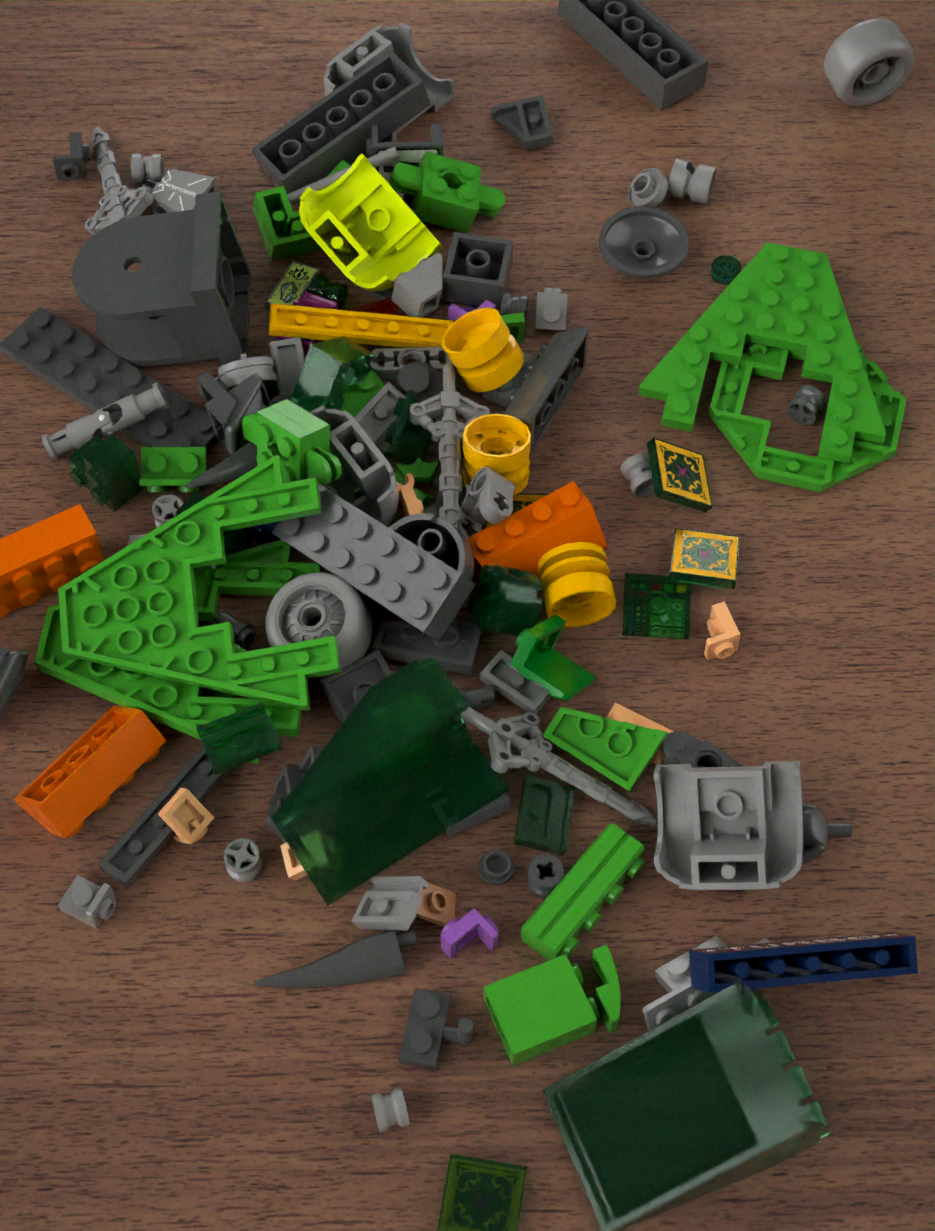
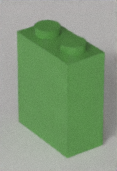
M566 954L484 986V1003L512 1066L595 1033L597 1018L600 1017L598 1007L592 996L586 997L581 987L584 984L582 973L576 963L571 965Z

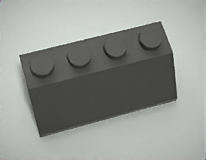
M583 326L554 334L548 345L543 344L538 352L537 362L533 367L529 366L523 377V384L519 389L515 388L513 390L507 409L499 412V414L518 418L528 426L531 433V451L529 456L533 453L586 367L589 328Z

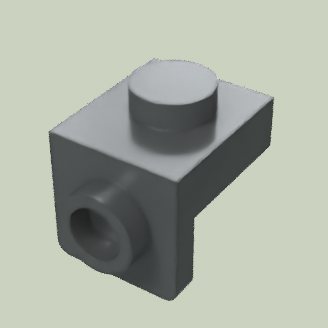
M81 132L69 133L70 154L53 156L57 179L87 178L86 161H91L89 144H83Z

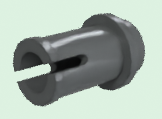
M225 609L215 615L214 619L220 623H231L235 644L246 648L255 639L256 632L250 623H242ZM212 621V625L219 624L216 621Z
M490 685L463 692L460 689H456L455 693L449 696L451 709L454 714L461 703L474 710L495 706V701L491 700L495 699Z

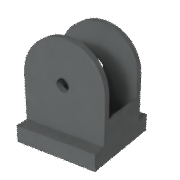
M221 192L196 194L195 209L138 216L115 222L92 236L79 251L72 270L73 286L81 302L90 311L97 314L96 330L103 346L115 355L135 366H158L217 358L222 366L223 364L241 360V354H246L248 358L251 271ZM134 263L142 264L136 271H127L128 267ZM160 316L157 319H149V317Z

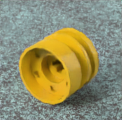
M488 414L473 419L465 427L463 433L464 458L462 477L464 483L470 486L474 475L481 468L489 467L514 483L515 490L513 496L520 493L528 485L530 474L531 433L528 426L520 419L505 414Z
M587 542L566 543L551 549L538 561V574L541 578V588L544 590V603L548 618L556 614L567 621L564 627L574 628L597 623L614 611L616 608V597L613 584L609 579L610 570L607 565L606 553L602 547Z

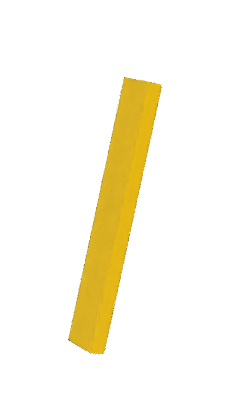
M270 303L269 335L301 337L304 339L402 348L442 347V338L446 330L453 324L452 320Z

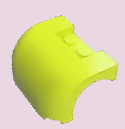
M363 154L357 157L349 170L336 182L319 191L308 187L299 198L300 221L306 231L347 278L366 290L385 291L393 288V283L399 274L407 273L415 268L422 259H428L444 248Z

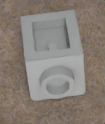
M77 875L59 902L58 907L60 911L97 929L103 920H107L112 915L116 906V897L112 886L104 883L101 887Z

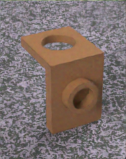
M430 883L427 889H422L420 896L423 899L417 910L416 917L445 927L447 923L455 918L456 893Z

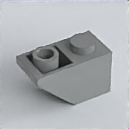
M439 252L428 259H422L415 268L407 273L399 274L393 283L394 289L391 301L408 316L424 318L438 309L442 292V255Z

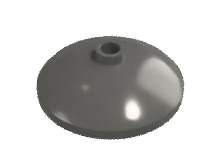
M633 207L617 212L605 222L599 236V249L607 264L623 275L638 279H654L672 273L682 265L689 248L688 234L681 222L671 214L651 207Z

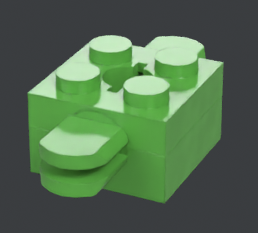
M425 151L418 167L399 162L395 165L389 178V185L395 192L413 196L412 211L420 221L465 233L468 232L477 214L495 218L505 203V196L501 190L480 184V166Z
M285 399L247 415L242 419L241 428L244 437L257 445V466L273 456L279 455L283 464L285 483L315 477L320 485L325 486L341 477V463L338 457L330 453V425L303 408Z

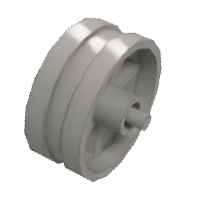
M241 354V360L224 364L218 368L219 378L226 384L229 391L255 373L262 378L265 388L271 387L278 382L277 375L273 369L274 361L271 357L247 358L246 354Z

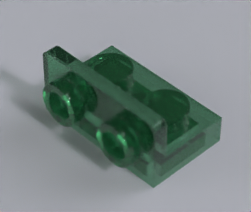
M411 389L408 390L404 398L398 397L392 415L397 416L395 425H389L384 437V442L389 443L385 455L408 464L414 463L417 458L424 462L432 438V433L429 430H425L421 425H414L409 420L411 405L420 403V401L413 399L415 391ZM438 417L432 418L434 423L437 422Z

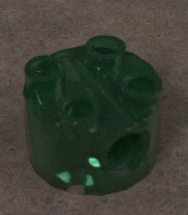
M486 564L480 571V582L476 594H473L469 599L468 612L474 614L477 626L481 630L518 638L525 628L530 629L534 627L538 620L542 599L536 598V590L542 591L541 582L538 576L532 572L501 565L492 566Z

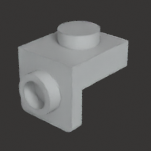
M544 288V292H537L535 330L565 332L568 294H563L562 289Z

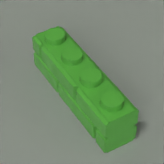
M610 823L521 927L522 941L533 950L538 951L548 961L564 954L569 958L577 949L580 943L577 938L584 929L591 932L602 917L599 911L606 903L612 906L624 890L621 886L628 877L635 879L645 865V861L642 860L645 850L643 844L632 836H628L624 830L614 823Z

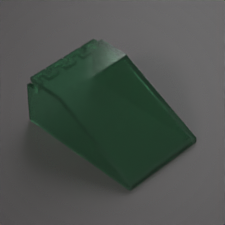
M427 658L420 663L415 659L370 687L272 816L276 827L327 906L446 831V828L462 821L508 791L506 782L498 772L491 768V762L477 743L472 744L473 738L461 713L469 708L467 701L437 661L432 658Z
M737 982L542 1090L602 1231H620L772 1168L821 1142L822 1137L831 1133L830 1125L818 1101L811 1102L805 1106L803 1104V1101L812 1097L814 1093L801 1067L798 1065L789 1070L785 1067L793 1063L796 1057L783 1031H778L772 1035L768 1033L778 1027L779 1023L768 1001L764 1000L762 992Z

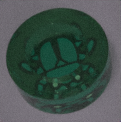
M719 256L712 262L710 275L715 282L729 285L741 272V264L732 256Z

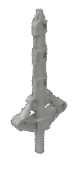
M100 127L94 128L91 143L93 151L97 153L96 163L101 174L105 196L100 199V208L95 212L94 217L89 218L84 225L85 229L92 236L115 222L140 216L154 200V197L145 187L129 190L126 185H122L115 167L114 153L109 148V134Z
M448 364L443 366V391L423 402L411 405L409 420L412 424L421 425L425 430H429L432 433V440L440 442L439 461H441V474L439 475V493L443 495V507L439 508V518L448 521L458 529V525L463 519L462 508L458 507L459 495L462 494V476L459 474L461 461L460 443H463L465 427L473 419L490 414V410L488 407L479 405L455 391V367ZM439 416L440 418H442V421H438L435 423L432 420V418ZM460 417L468 421L464 424L457 421V418Z
M463 703L457 708L456 716L490 735L487 741L491 755L490 765L495 772L506 773L508 768L520 769L521 767H527L530 771L535 772L541 767L561 780L584 791L585 794L602 804L606 803L622 812V815L631 821L654 827L657 819L653 818L644 806L632 799L629 801L613 791L610 786L594 777H590L574 767V765L551 753L552 745L543 739V734L538 727L540 718L535 713L526 712L524 715L505 719L501 717L496 723ZM524 735H529L531 740H527L526 738L521 737ZM510 748L516 750L520 755H512Z

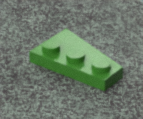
M560 707L543 737L632 793L669 733Z

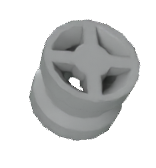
M169 494L163 495L154 501L152 514L155 519L156 528L172 519L169 517L173 515L176 517L185 511L184 503L179 497Z
M243 838L236 839L228 844L224 851L228 875L233 880L241 883L250 882L257 878L262 869L258 846L253 841ZM247 861L250 862V864H246L243 867H241L243 863H246Z
M401 1087L393 1089L391 1094L381 1095L380 1093L371 1094L379 1133L388 1131L389 1127L398 1124L401 1127L410 1125Z

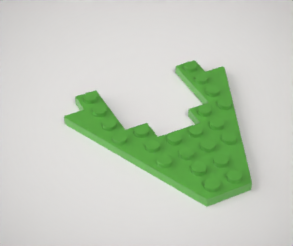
M766 243L639 386L638 396L666 401L661 426L692 432L709 359L740 365L745 342L806 353L801 377L832 383L818 457L849 463L854 439L883 444L886 437V431L826 253Z
M279 455L273 456L60 587L58 594L62 652L67 657L305 711L311 710L307 679L341 673L336 637L329 636L235 653L233 626L230 622L199 627L193 569L226 563L223 535L225 531L321 514L319 486L316 478L285 483L282 460Z
M281 539L226 555V563L216 565L215 569H193L198 620L215 621L214 617L217 613L220 594L275 596L287 582L304 574L322 572V567L318 563L291 562L293 547ZM59 604L48 607L34 661L37 670L122 707L140 709L152 720L252 763H259L263 736L298 737L302 714L301 709L252 698L201 697L203 687L67 657L62 652Z

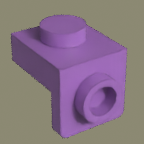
M474 908L460 920L459 918H454L445 925L441 935V949L451 959L474 939L479 937L493 951L498 947L499 929L489 916L484 915L482 917Z

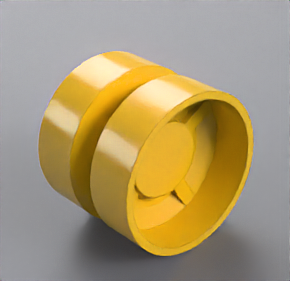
M480 308L461 316L446 330L442 338L444 351L453 365L457 367V371L467 387L474 392H488L501 387L519 372L524 362V354L510 334L509 328L500 313L493 308Z

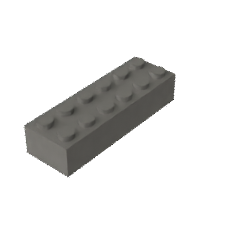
M559 0L558 15L661 110L705 86L708 60L642 1Z
M389 51L251 150L264 175L276 187L284 186L288 196L291 192L327 177L342 159L349 164L359 155L366 152V138H372V126L378 127V142H380L428 108L431 103L423 81L392 51Z
M319 483L321 514L279 521L272 532L274 535L438 642L476 585L455 569Z

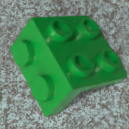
M555 614L544 621L540 620L530 629L525 628L520 633L515 642L518 648L510 665L519 670V673L524 678L535 681L546 688L551 696L557 699L569 700L591 686L595 677L553 649L567 622Z

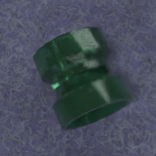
M316 275L310 284L308 292L337 302L339 310H341L346 301L348 286L339 281L329 282L327 277Z

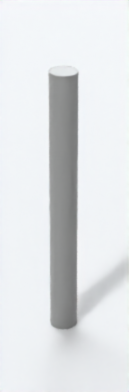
M394 146L367 158V160L374 168H377L399 158V154ZM351 166L289 193L288 198L291 204L299 203V198L308 187L315 191L327 188L342 177Z

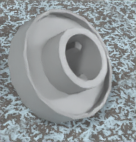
M657 168L643 170L634 178L629 187V202L634 207H656L663 201L668 190L667 177Z

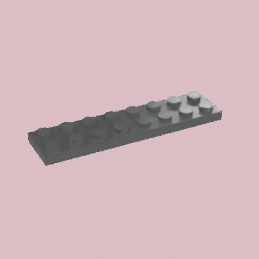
M42 307L36 310L0 343L1 353L93 413L130 394L136 396L149 390L157 382L166 396L169 409L164 410L161 408L146 415L145 420L120 430L145 447H207L208 451L218 441L207 412ZM122 411L110 413L116 423L122 417Z

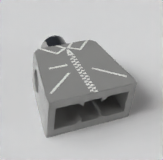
M176 169L168 170L160 182L148 178L143 184V187L154 197L151 204L153 214L195 209L196 194L217 192L215 178Z

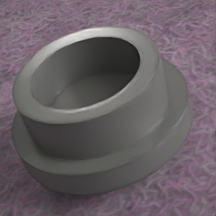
M501 850L487 852L479 862L481 878L486 883L494 886L507 883L514 874L513 859Z

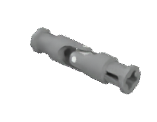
M156 382L152 385L151 389L136 396L130 394L97 410L93 415H87L66 424V428L50 436L48 434L42 435V441L50 458L55 462L59 460V456L75 448L81 450L94 444L103 436L112 435L145 420V416L161 408L164 410L169 409V404L160 385ZM122 411V417L116 423L110 413Z

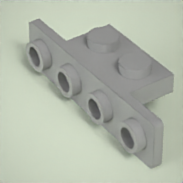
M714 936L693 949L727 946L717 936ZM764 938V939H762L761 941H759V942H757V943H755V944L771 943V942H770L769 940H767L766 938ZM688 951L654 970L657 981L668 994L643 1008L642 1011L648 1031L653 1038H656L738 990L707 993L691 988Z

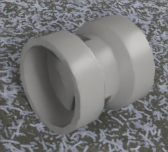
M132 154L131 175L133 183H143L148 178L160 182L164 177L163 155L152 154L150 157H145L143 154Z
M645 453L629 457L620 467L625 480L630 481V489L636 498L648 497L662 486L660 475L657 471L652 470L653 463Z

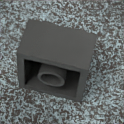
M454 232L443 274V301L479 307L487 299L496 305V309L500 310L504 292L507 291L512 269L513 240Z

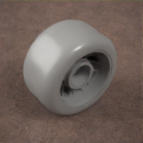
M885 18L865 20L846 30L833 42L824 59V74L836 95L845 104L856 107L872 105L890 96L907 80L915 62L914 50L902 30L893 21Z
M325 572L304 574L287 582L272 599L265 622L266 635L271 647L335 636L338 641L341 669L363 658L370 645L373 632L370 611L356 589L341 577ZM329 675L314 677L310 679L322 680Z

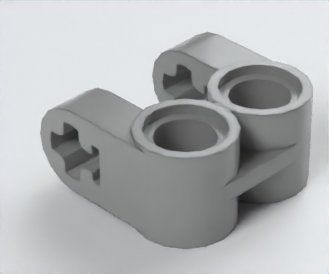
M483 467L474 475L470 486L467 484L462 485V494L459 495L458 507L462 508L463 519L458 525V530L466 539L480 532L481 526L486 521L498 525L512 514L514 483L489 467Z

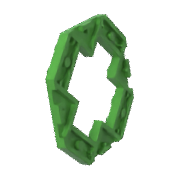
M857 341L856 344L886 431V437L883 444L854 440L849 463L826 460L768 447L766 442L771 421L741 414L751 374L782 380L787 357L804 360L806 353L755 344L748 347V351L742 354L740 365L722 361L708 415L758 479L821 493L894 457L906 399L899 391L895 392L887 383L888 377L874 361L870 362L862 353V346Z

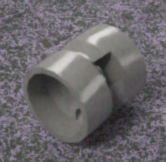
M676 158L669 178L667 195L680 199L689 196L691 201L707 205L714 185L716 168L703 164L694 167L693 162Z

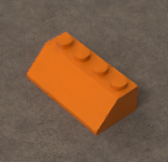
M574 481L511 514L500 524H493L467 538L474 557V577L497 609L541 585V578L538 574V561L551 549L574 542L593 543L602 547L603 550L607 549L608 546L592 504Z
M113 705L13 800L50 833L62 838L73 836L82 829L85 824L84 820L93 811H99L107 805L110 800L109 796L118 787L127 785L135 777L134 772L143 763L150 762L159 754V748L167 740L142 710Z

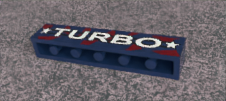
M896 932L689 950L691 988L707 993L918 974L916 936Z

